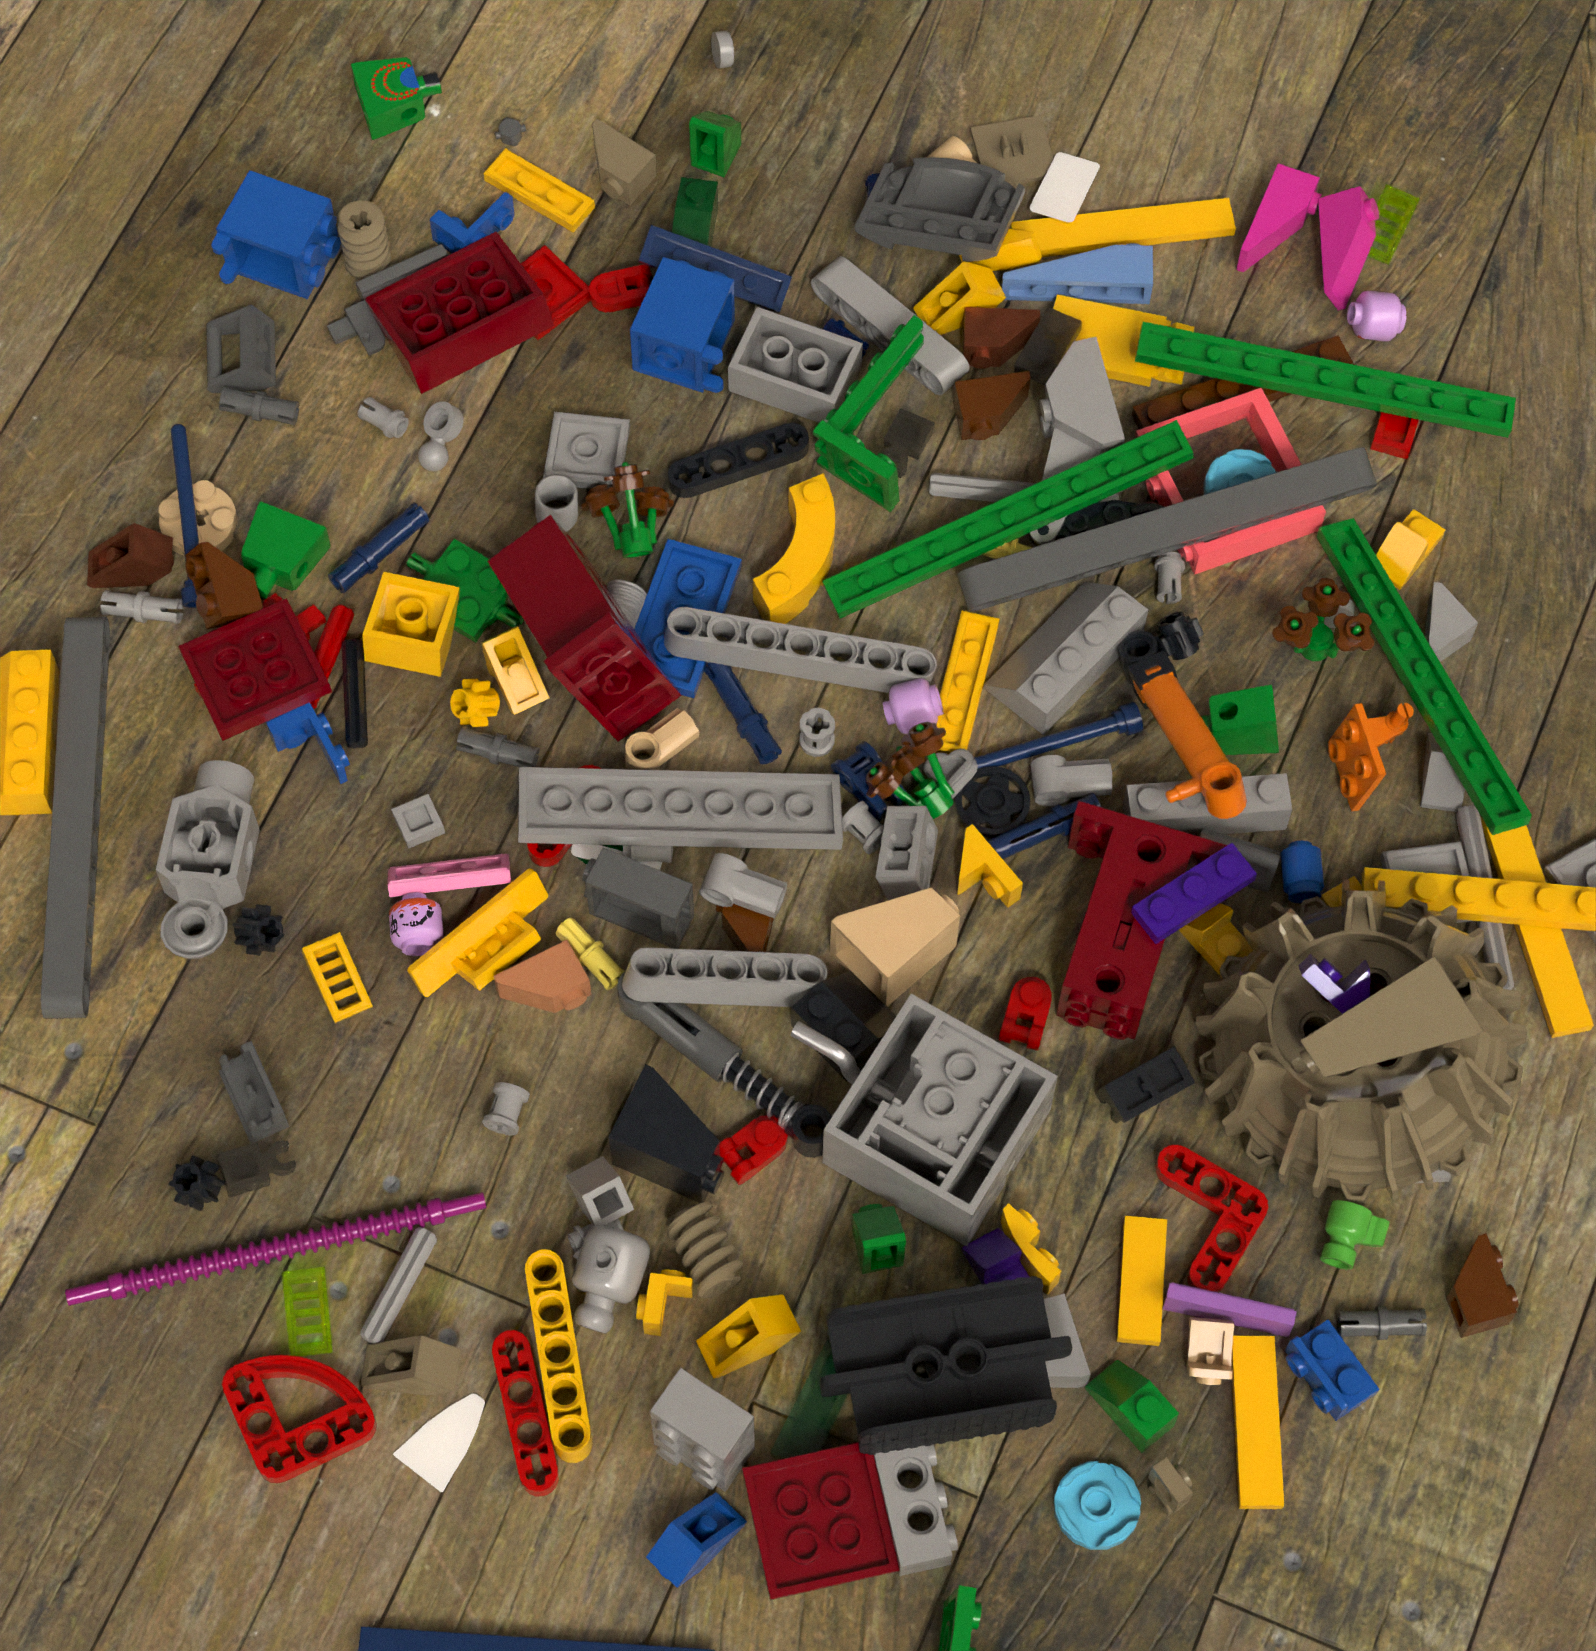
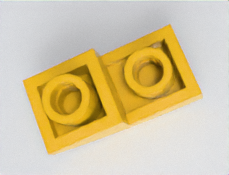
M1008 229L997 256L969 263L991 268L992 271L1008 270L1040 262L1042 254L1034 232L1024 229Z
M1008 1203L1004 1207L1001 1217L1003 1232L1021 1249L1020 1261L1029 1276H1036L1042 1279V1291L1048 1295L1059 1283L1061 1270L1058 1268L1059 1263L1047 1250L1043 1248L1037 1250L1035 1248L1040 1235L1037 1221L1024 1209L1020 1208L1017 1211Z

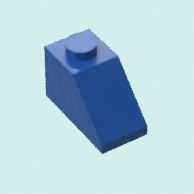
M715 1492L673 1520L646 1558L658 1569L664 1578L668 1579L678 1588L698 1574L745 1526L747 1521Z

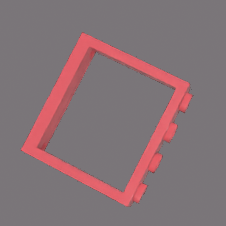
M1262 388L1136 430L1135 438H1138L1177 420L1187 439L1246 418L1265 456L1272 462L1271 466L1275 469L1276 473L1277 471L1280 472L1302 465ZM1168 470L1145 481L1149 496L1152 500L1157 499L1160 505L1167 507L1183 502ZM1323 505L1249 527L1206 543L1201 542L1178 549V553L1185 558L1186 562L1188 561L1195 575L1318 532L1319 527H1322L1326 510Z

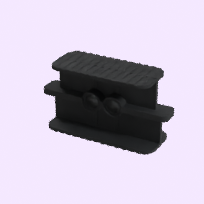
M1036 1276L1020 1277L1014 1280L1007 1279L1002 1280V1282H989L983 1285L977 1284L971 1287L965 1286L959 1289L952 1288L946 1289V1291H934L916 1296L909 1295L904 1296V1298H891L890 1300H879L873 1303L867 1302L861 1305H848L844 1308L834 1309L827 1315V1334L830 1339L836 1374L820 1378L821 1396L832 1397L851 1394L859 1439V1451L869 1455H876V1453L882 1452L888 1453L894 1450L900 1451L907 1448H918V1446H931L937 1443L943 1444L949 1441L955 1442L961 1439H973L979 1436L985 1437L991 1434L997 1435L1003 1432H1015L1021 1429L1027 1430L1033 1427L1037 1428L1051 1422L1056 1415L1057 1409L1056 1401L1052 1397L1045 1361L1070 1356L1072 1352L1071 1338L1069 1336L1051 1338L1042 1294L1043 1281ZM963 1355H970L978 1361L979 1367L973 1371H964L957 1366L956 1359ZM927 1362L935 1368L936 1373L930 1378H920L913 1372L912 1368L917 1363Z

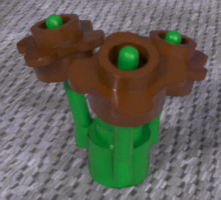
M623 462L621 466L614 467L615 475L603 477L604 481L612 480L613 487L609 488L607 484H603L590 489L586 493V502L580 507L582 511L589 510L594 518L604 516L613 537L615 550H622L623 558L646 556L653 553L652 545L657 544L655 533L656 517L667 515L668 507L674 506V500L669 499V493L665 492L662 488L644 487L643 475L650 474V470L638 471L637 464ZM644 487L642 492H634L633 490ZM620 491H625L630 523L623 524L622 532L620 533L612 512L620 506L616 494ZM637 513L647 517V528H645L644 522L638 521Z
M1321 578L1317 585L1303 589L1302 597L1308 601V607L1311 612L1302 613L1296 611L1294 606L1284 607L1280 611L1282 617L1280 623L1272 632L1277 642L1284 641L1287 645L1294 647V652L1301 653L1310 661H1322L1327 656L1335 658L1339 650L1347 652L1360 648L1362 651H1369L1374 646V639L1370 636L1369 629L1372 620L1366 613L1362 612L1357 616H1347L1345 613H1339L1333 620V624L1336 627L1334 635L1332 630L1324 624L1325 617L1335 615L1339 607L1346 606L1350 599L1349 594L1340 591L1334 580L1330 578Z
M922 722L913 726L909 730V734L901 739L902 745L906 746L896 747V753L890 756L884 764L878 762L870 769L866 776V784L869 786L866 795L869 798L878 795L880 798L885 799L894 793L908 806H926L932 819L945 813L953 805L954 800L951 796L955 793L947 782L935 754L944 745L942 737L946 735L945 728H937L936 723ZM924 756H927L937 782L932 777L925 779L918 769V766L926 761ZM909 772L918 783L913 790V793L916 795L915 798L899 786L902 778Z

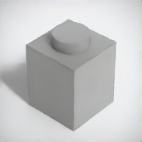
M603 1156L566 1175L581 1210L594 1226L607 1225L634 1210L620 1176Z

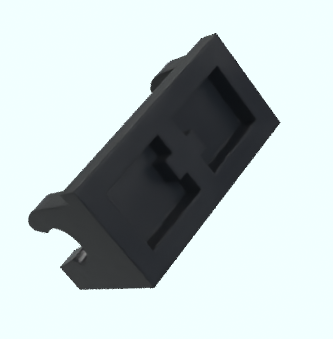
M1174 1046L1106 1084L1095 1094L1100 1103L1105 1104L1107 1102L1113 1112L1111 1119L1113 1122L1118 1123L1122 1121L1125 1123L1196 1082Z

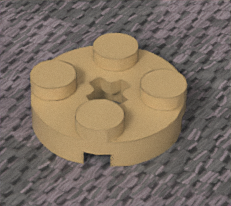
M201 480L192 484L196 515L206 516L203 526L199 527L197 524L199 544L201 542H209L222 551L234 538L233 532L238 523L236 509L228 494L216 488L213 483ZM176 490L159 505V526L162 534L173 538L172 550L183 555L184 544L178 492Z

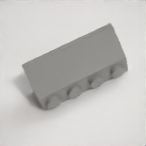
M1084 582L984 684V689L1044 735L1120 657L1119 643L1131 632L1144 631L1148 609L1118 586Z

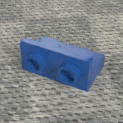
M1326 1320L1300 1338L1298 1336L1294 1337L1289 1341L1285 1349L1287 1354L1285 1357L1291 1371L1298 1378H1305L1313 1390L1311 1396L1317 1407L1325 1414L1329 1412L1335 1421L1376 1395L1380 1390L1329 1320Z

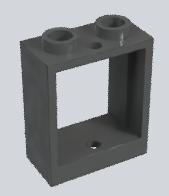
M602 848L596 860L591 858L584 870L582 881L586 884L584 897L588 900L589 914L670 948H679L694 918L693 885L606 848Z

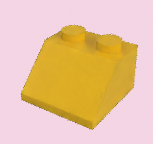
M383 572L362 634L364 660L366 662L441 677L451 647L460 587Z

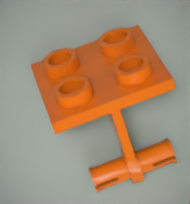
M1362 703L1355 704L1328 741V754L1331 761L1336 764L1340 776V790L1342 795L1347 798L1351 812L1360 810L1385 777L1386 771L1378 747L1388 744V742L1392 743L1396 736L1402 735L1408 728V720L1414 714V709L1410 704L1404 703L1402 705L1401 703L1396 711L1390 712L1387 716L1367 718Z

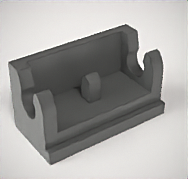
M252 1041L241 1045V1055L237 1058L229 1060L227 1055L220 1057L219 1063L222 1069L219 1070V1074L252 1144L288 1128L289 1124Z

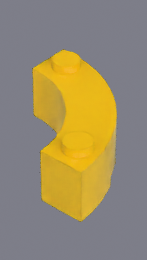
M824 473L789 487L788 511L795 526L792 542L783 557L771 569L753 579V602L765 621L786 624L794 619L809 605V600L815 595L819 587L823 586L822 581L829 574L835 544V507L830 486Z

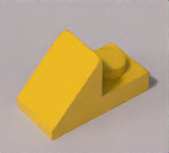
M1415 509L1410 512L1402 523L1397 521L1376 554L1392 583L1399 590L1402 589L1442 539L1445 532L1444 528Z
M518 626L481 643L488 672L496 678L512 714H518L550 698Z
M972 824L966 828L957 895L962 894L983 879V885L989 895L995 900L1000 898L1009 908L1020 900L1023 882Z
M1221 903L1179 929L1182 935L1219 975V969L1228 956L1247 957L1253 951L1245 937L1230 922L1233 914L1232 908Z

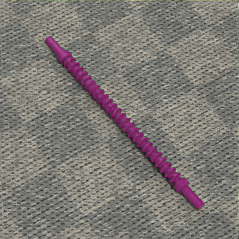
M476 1193L446 1201L434 1198L427 1200L425 1206H421L417 1202L413 1209H409L408 1205H405L404 1210L401 1212L393 1208L392 1213L387 1215L384 1211H380L379 1217H374L370 1213L366 1220H362L360 1216H357L354 1223H350L348 1219H345L344 1225L338 1226L337 1222H333L331 1228H326L322 1224L319 1231H314L310 1227L306 1234L298 1230L294 1237H291L289 1233H285L284 1239H278L277 1236H273V1241L267 1242L266 1239L262 1238L259 1245H255L253 1241H250L249 1247L243 1248L241 1244H238L237 1249L234 1251L226 1247L224 1253H219L215 1249L211 1256H207L205 1252H202L199 1259H195L193 1255H190L189 1261L186 1262L178 1258L177 1263L174 1265L166 1261L164 1267H159L155 1263L151 1270H147L146 1267L142 1266L139 1273H135L133 1269L129 1270L128 1275H123L122 1272L112 1273L108 1275L107 1280L65 1289L68 1306L110 1296L113 1300L126 1298L127 1292L132 1291L134 1295H138L139 1289L143 1288L146 1292H150L152 1286H156L161 1290L164 1283H168L169 1286L173 1287L177 1280L185 1284L189 1277H192L194 1281H198L199 1275L204 1274L206 1278H210L212 1272H217L221 1276L224 1269H229L233 1273L235 1267L240 1266L242 1270H245L249 1263H252L254 1267H258L259 1261L262 1260L266 1264H270L272 1258H277L280 1262L284 1255H288L289 1258L293 1259L296 1252H300L302 1256H305L306 1250L309 1249L317 1253L319 1247L324 1246L325 1250H329L331 1244H336L340 1248L344 1241H348L350 1245H353L356 1238H360L362 1242H365L366 1236L372 1235L373 1239H377L379 1233H384L387 1237L390 1235L391 1230H396L400 1234L403 1227H407L409 1231H412L413 1225L419 1224L422 1228L425 1227L426 1222H430L433 1226L443 1224L448 1217L486 1209L484 1193Z

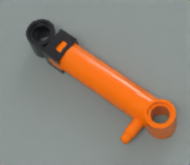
M1146 631L1129 633L1118 646L1125 678L1132 684L1133 691L1144 709H1150L1192 777L1176 785L1173 789L1166 791L1165 796L1168 802L1182 801L1201 792L1205 798L1207 810L1212 816L1219 819H1229L1242 813L1246 807L1247 799L1240 769L1229 762L1180 685L1172 662L1164 650L1159 652L1156 637Z

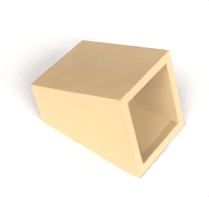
M931 887L838 915L831 921L830 953L848 971H852L886 1006H889L956 947L960 921L959 909L951 898L947 895L940 896Z

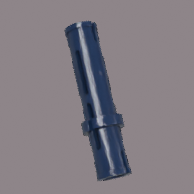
M413 502L370 541L366 542L363 546H356L351 551L352 555L328 574L332 585L344 594L367 573L373 574L378 569L377 565L430 521L425 510Z
M709 662L708 666H705L704 672L712 681L722 701L738 725L736 728L738 734L750 744L760 764L765 765L773 762L778 758L777 755H781L782 750L769 732L767 719L763 713H758L757 709H755L748 694L732 671L731 666Z
M1091 793L1087 797L1063 807L1059 804L1051 807L1050 813L1021 824L992 839H987V842L1004 859L1059 834L1064 837L1071 834L1074 817L1052 827H1049L1048 824L1075 813L1078 801L1101 807L1095 794ZM1034 830L1039 831V833L1029 836L1014 844L1010 843V841L1018 837H1021L1027 833H1030Z

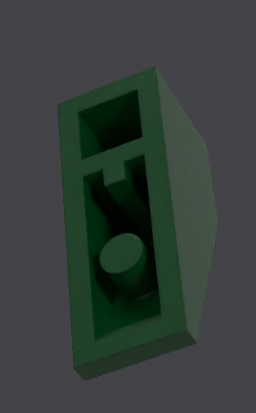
M681 177L672 233L711 247L719 207L717 181Z

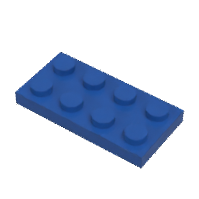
M667 539L634 630L658 667L675 684L680 694L695 698L707 662L677 657L667 651L664 646L667 619L674 609L680 607L725 614L742 567V559ZM677 630L682 635L690 634L685 630Z

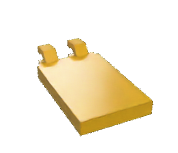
M1057 294L1040 355V364L1057 368L1074 341L1097 337L1109 379L1150 387L1152 378L1161 382L1182 385L1185 374L1183 371L1135 362L1140 329L1143 322L1194 332L1195 327L1178 322L1171 324L1172 321L1166 320L1167 317Z

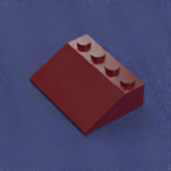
M497 231L364 298L404 370L421 394L554 326L544 294Z

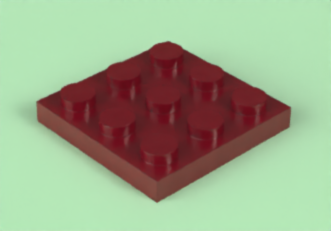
M287 598L178 646L222 741L332 693L330 684Z
M859 1442L742 1468L770 1601L900 1571L874 1455L860 1453Z

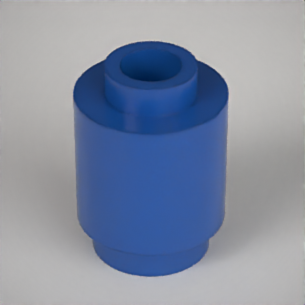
M1301 840L1290 843L1288 848L1284 849L1280 854L1283 889L1288 894L1289 901L1301 904L1303 900L1316 896L1321 898V891L1324 889L1320 848L1313 846L1309 841Z

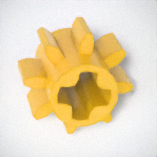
M478 678L463 679V689L454 690L451 696V710L460 719V725L487 727V717L497 716L500 707L499 695L495 689L490 687L489 680L479 681Z

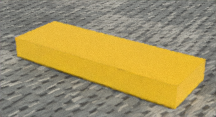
M506 148L484 172V181L503 192L509 193L513 198L573 233L595 208V201Z
M1125 1216L1116 1342L1152 1346L1160 1345L1167 1219Z

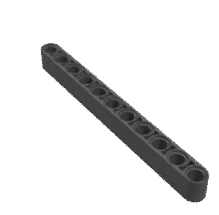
M1356 448L975 565L960 571L957 576L968 611H979L1357 495L1376 487L1377 482L1366 448Z
M106 616L67 617L64 624L41 984V1010L44 1019L86 1018L89 1012L110 649V628Z

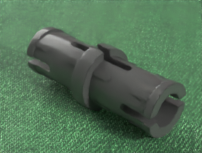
M223 387L219 400L220 411L252 416V420L260 422L262 419L295 426L299 415L300 403L298 401L267 396V393L263 391L252 393Z
M466 726L461 728L457 743L460 744L456 745V750L487 758L489 763L499 765V762L517 767H536L539 755L536 754L540 752L539 747L509 740L507 735L497 733V736Z
M1377 1306L1375 1311L1338 1310L1337 1323H1354L1355 1325H1340L1341 1327H1337V1332L1342 1338L1376 1336L1377 1340H1387L1389 1335L1425 1336L1427 1323H1409V1321H1422V1319H1426V1312L1424 1308L1387 1310L1386 1306Z

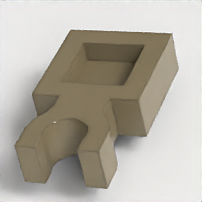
M1167 1457L1155 1464L1148 1476L1152 1482L1148 1490L1153 1496L1156 1494L1164 1505L1163 1510L1168 1516L1189 1503L1193 1494L1190 1490L1192 1482L1184 1469L1178 1464L1173 1466Z

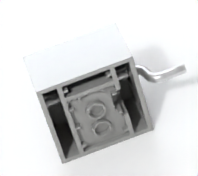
M910 994L862 1071L857 1067L854 1057L844 1047L798 1021L791 1032V1036L833 1060L840 1067L846 1080L852 1084L824 1129L822 1163L961 1244L968 1246L1005 1186L1007 1174L1010 1170L1014 1171L1049 1114L1058 1076L913 994Z

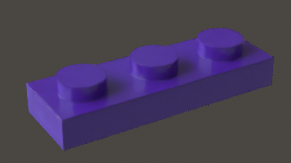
M1230 843L1132 906L1131 913L1153 942L1157 944L1255 881L1257 873L1235 845Z

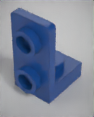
M504 192L468 229L459 218L449 217L441 210H438L430 218L433 241L439 245L442 244L450 253H454L495 231L498 233L500 230H505L514 218L512 195Z
M310 702L266 722L271 740L278 752L286 748H296L302 745L307 738L314 735L339 783L342 784L348 781L345 767L350 765L349 760L340 744L333 746L328 736L333 734L324 713L321 712L316 715Z

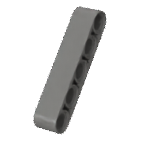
M839 256L811 280V287L817 297L883 352L891 344V337L897 327L901 324L906 325L912 316L915 315L845 257ZM923 321V331L921 333L924 336V344L905 367V370L934 394L943 395L955 382L968 373L970 369L969 364L957 348Z
M640 948L630 958L623 977L622 987L628 997L641 1002L792 1007L821 981L826 979L827 968L820 958L810 954Z

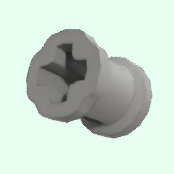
M812 708L805 712L800 719V746L810 756H824L834 746L835 719L828 710ZM819 717L822 719L821 723H818ZM815 730H819L820 733L815 734Z
M864 801L855 804L843 816L842 831H849L863 844V850L869 855L881 846L884 824L882 825L868 811L869 806Z
M497 1082L493 1087L495 1097L490 1112L483 1117L482 1123L486 1128L496 1133L509 1136L517 1135L519 1130L517 1120L522 1105L528 1102L530 1094L517 1085Z

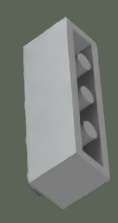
M1287 773L1243 776L1242 780L1247 799L1246 807L1242 813L1229 819H1219L1212 816L1207 810L1205 798L1201 792L1182 801L1178 800L1169 803L1165 796L1166 791L1185 781L1127 785L1122 806L1125 815L1200 836L1203 829L1221 834L1286 830L1292 812Z

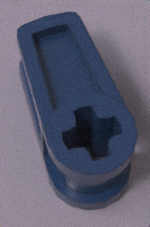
M862 741L856 746V751L843 761L838 759L832 763L831 769L833 774H839L841 786L850 792L858 802L864 801L869 806L868 811L881 822L886 817L887 805L878 795L873 798H869L866 795L869 786L866 784V776L870 769L876 763L882 762V760L870 744ZM894 793L886 798V801L890 800L894 806L905 804Z

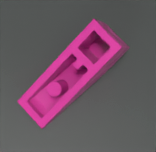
M1279 163L1277 164L1242 245L1236 270L1245 272L1300 230L1308 214H1316L1319 206L1318 198L1322 197V194L1316 192L1320 177Z
M1360 186L1318 198L1324 293L1338 311L1346 308L1376 237L1375 220L1379 219L1378 206L1374 198L1369 199Z

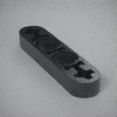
M787 423L680 459L669 467V489L677 497L691 498L797 462L808 453V431L800 424ZM792 437L794 442H798V446L792 447L790 443H786V439ZM773 442L775 443V449H778V454H774ZM756 447L762 448L766 451L767 456L761 461H752L746 456L748 450ZM716 460L728 461L732 467L726 473H716L710 468L711 464ZM699 467H704L705 479L702 478V472H699ZM686 474L688 478H691V482L685 484L683 479H679V475Z

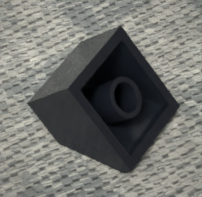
M852 971L821 981L791 1007V1026L793 1028L800 1021L835 1041L854 1057L860 1070L865 1066L896 1018V1015ZM818 1052L830 1064V1066L847 1082L838 1064H836L827 1056Z

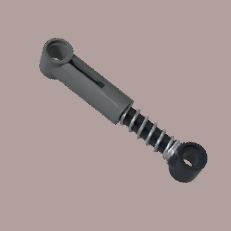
M625 972L621 975L617 986L618 999L621 1011L627 1017L640 1020L716 1082L721 1080L734 1084L735 1091L745 1093L746 1100L753 1099L756 1102L757 1109L764 1108L767 1111L768 1117L774 1116L777 1118L778 1125L781 1128L784 1127L785 1133L792 1138L793 1146L798 1153L812 1158L823 1155L824 1129L832 1118L827 1109L819 1105L802 1104V1101H794V1096H787L783 1092V1087L778 1089L772 1084V1078L767 1080L761 1075V1069L756 1071L749 1066L750 1060L744 1062L740 1059L743 1050L684 1003L641 1002L628 997L622 987ZM809 1125H816L823 1130V1133L817 1137H808L804 1135L802 1129Z

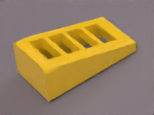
M340 932L302 948V955L334 1023L373 1007ZM337 951L339 958L319 966L316 959ZM341 965L344 966L345 972L325 980L323 973ZM350 979L352 986L331 994L329 987ZM357 993L359 1001L338 1009L336 1001Z

